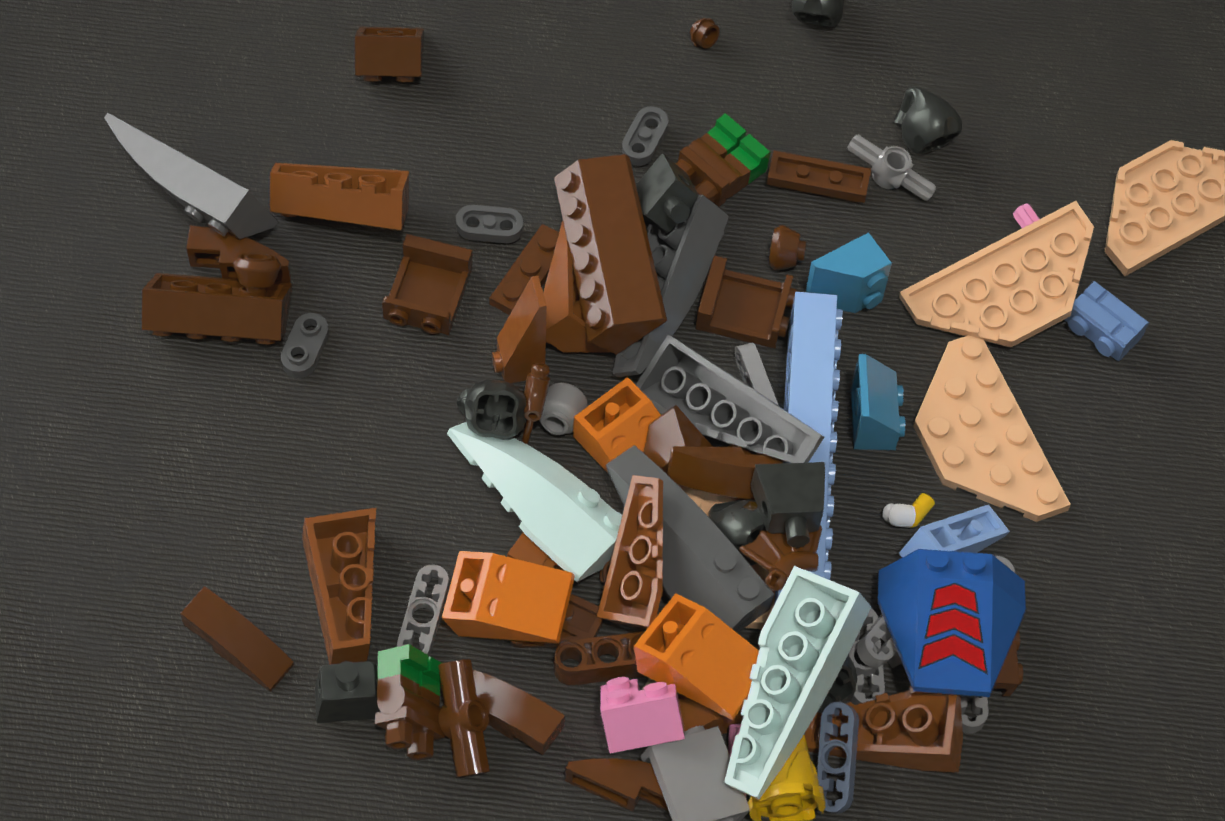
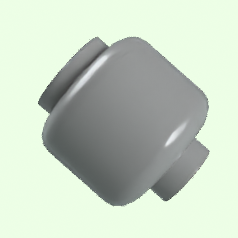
M568 383L552 384L548 388L543 414L539 421L552 434L563 435L572 433L574 416L587 407L585 395L574 385Z

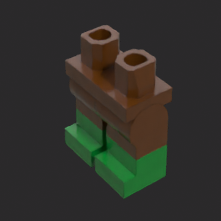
M725 113L716 120V125L705 135L680 150L679 159L676 164L688 174L698 195L703 194L712 203L714 202L720 207L726 202V198L735 195L767 171L770 151L752 135L748 134L746 136V130Z
M407 644L378 651L377 703L381 712L375 713V724L386 730V746L392 749L407 748L408 757L413 760H421L433 757L434 740L445 737L440 728L438 717L441 709L439 706L441 680L438 665L442 663L433 657H428L426 653L414 646Z

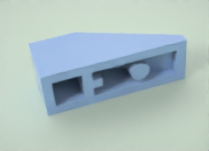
M988 504L921 526L899 554L901 557H904L917 549L978 553L1005 537L1010 531Z

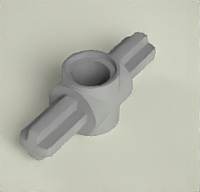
M857 134L848 144L847 148L850 152L873 166L871 168L872 177L880 187L898 189L902 185L924 201H928L936 191V186L911 169L914 164L910 154L905 149L898 146H886L884 150H881Z

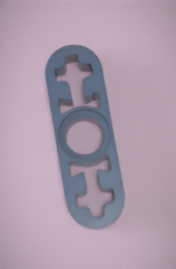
M842 702L829 704L822 713L817 767L819 785L823 786L825 798L824 810L835 814L845 812L853 802L859 717L856 710ZM840 710H842L843 715L849 718L848 723L842 724L840 736L848 737L847 743L840 740H830V735L838 737V725L832 723V718L839 716ZM835 747H842L846 752L847 760L842 767L834 769L828 762L829 752ZM827 773L838 776L845 775L844 781L837 779L836 789L843 793V797L835 801V806H833L831 800L826 799L827 792H832L834 789V780L827 778Z

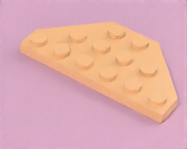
M1170 140L1119 168L1116 175L1105 253L1124 276L1129 275L1225 221V151L1208 147L1198 150L1184 147V142Z
M1074 201L900 291L899 298L917 325L962 336L969 335L987 342L1013 347L1071 316L1094 226L1077 201Z
M968 335L948 342L913 425L942 485L954 490L957 487L976 494L977 499L1002 509L1004 506L1024 513L1023 517L1035 522L1068 511L1071 504L985 341Z

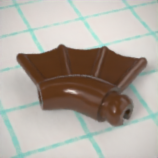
M534 363L531 366V373L527 374L525 383L526 407L524 409V417L526 418L522 442L527 445L534 421L540 420L543 414L550 378L548 377L549 367L543 363Z
M820 525L819 530L816 532H808L810 541L802 547L789 546L786 533L771 534L768 531L762 530L755 541L741 546L739 550L742 554L769 571L765 579L767 586L774 591H780L783 589L794 566L806 571L818 570L817 549L822 526Z

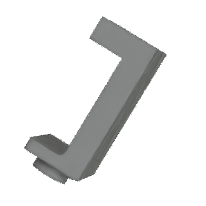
M704 726L693 727L684 732L685 739L648 746L641 755L643 762H651L672 821H741L749 812V805L744 792L724 783L730 755L718 726L706 730Z

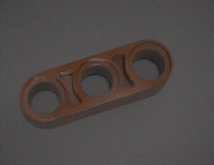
M644 632L563 642L555 651L554 673L556 678L565 685L573 686L605 682L619 677H645V675L637 671L634 645ZM604 654H610L616 660L611 663H605L599 657ZM566 659H575L580 664L570 668L564 666L562 662Z

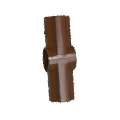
M471 659L439 664L438 668L445 703L439 712V725L443 734L451 739L457 777H464L489 772L483 731L489 723V713L485 703L477 698Z

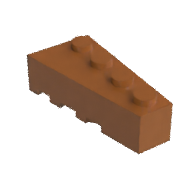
M275 163L270 172V212H277L285 217L305 216L402 230L409 209V171Z
M376 508L304 518L302 540L329 664H340L345 661L352 663L367 662L371 634Z

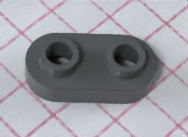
M653 106L645 107L637 113L622 142V154L630 157L632 165H646L653 159L668 130L667 114L662 109ZM648 126H654L656 128L650 129L648 128ZM639 150L642 151V153H636L634 151Z
M467 205L461 208L456 215V229L460 236L468 240L512 243L517 241L523 233V218L517 210L512 208ZM476 224L478 227H469V225ZM509 227L511 230H502V228Z
M307 313L295 321L281 353L282 367L287 375L293 378H304L315 370L329 338L328 324L324 317L316 313ZM308 326H316L314 330L305 329ZM296 354L304 355L300 359L293 358Z

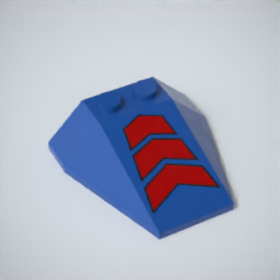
M917 549L879 570L878 605L913 691L990 697L1026 610L1025 581L993 554Z

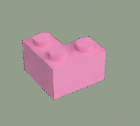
M627 677L611 679L607 682V685L601 686L600 711L609 753L685 739L684 724L675 684L667 685L665 682H656L645 686L644 690H640L638 679L629 680Z

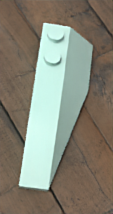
M467 422L449 428L448 436L471 465H479L484 472L482 479L489 488L496 487L503 496L501 501L503 507L507 512H515L522 522L519 527L524 534L564 571L573 573L576 582L603 569L604 565L611 560L622 514L611 508L600 498V495L595 490L589 488L557 462L513 437L509 439L482 437L470 430Z
M794 566L760 633L758 641L760 649L756 664L752 666L750 674L752 682L748 699L744 700L741 712L743 719L740 732L735 736L725 784L760 799L782 769L822 705L871 609V606L860 592Z

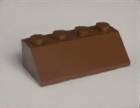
M156 273L142 289V330H150L156 336H170L173 332L186 333V336L192 339H203L207 335L221 336V340L229 342L240 341L242 338H253L259 344H274L276 340L281 341L286 332L292 284L275 282L273 286L267 287L266 292L253 293L246 291V286L241 285L238 279Z

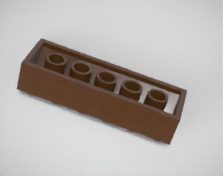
M626 154L580 159L554 177L588 342L616 355L667 321L630 157Z

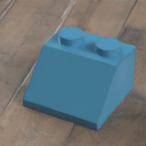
M867 233L812 261L805 292L837 295L836 309H842L847 312L856 313L864 308H874L883 300L892 262L872 236Z
M859 354L850 388L854 449L896 450L899 437L905 436V417L899 416V406L903 405V386L897 385L896 371L866 354Z

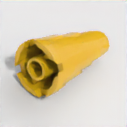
M805 735L802 736L762 797L757 799L750 796L748 805L750 817L753 821H762L761 816L769 817V821H811L816 818L815 808L817 807L823 813L825 809L823 786L819 785L816 768L810 759Z

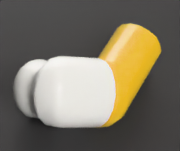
M921 493L912 505L887 504L882 511V516L886 522L893 526L914 528L919 525L933 508L935 502L929 495Z

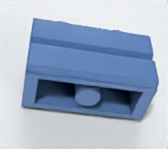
M1095 281L1074 301L1071 316L1065 319L1069 328L1075 334L1086 336L1095 343L1096 349L1102 355L1111 356L1117 361H1120L1141 340L1149 324L1147 320Z

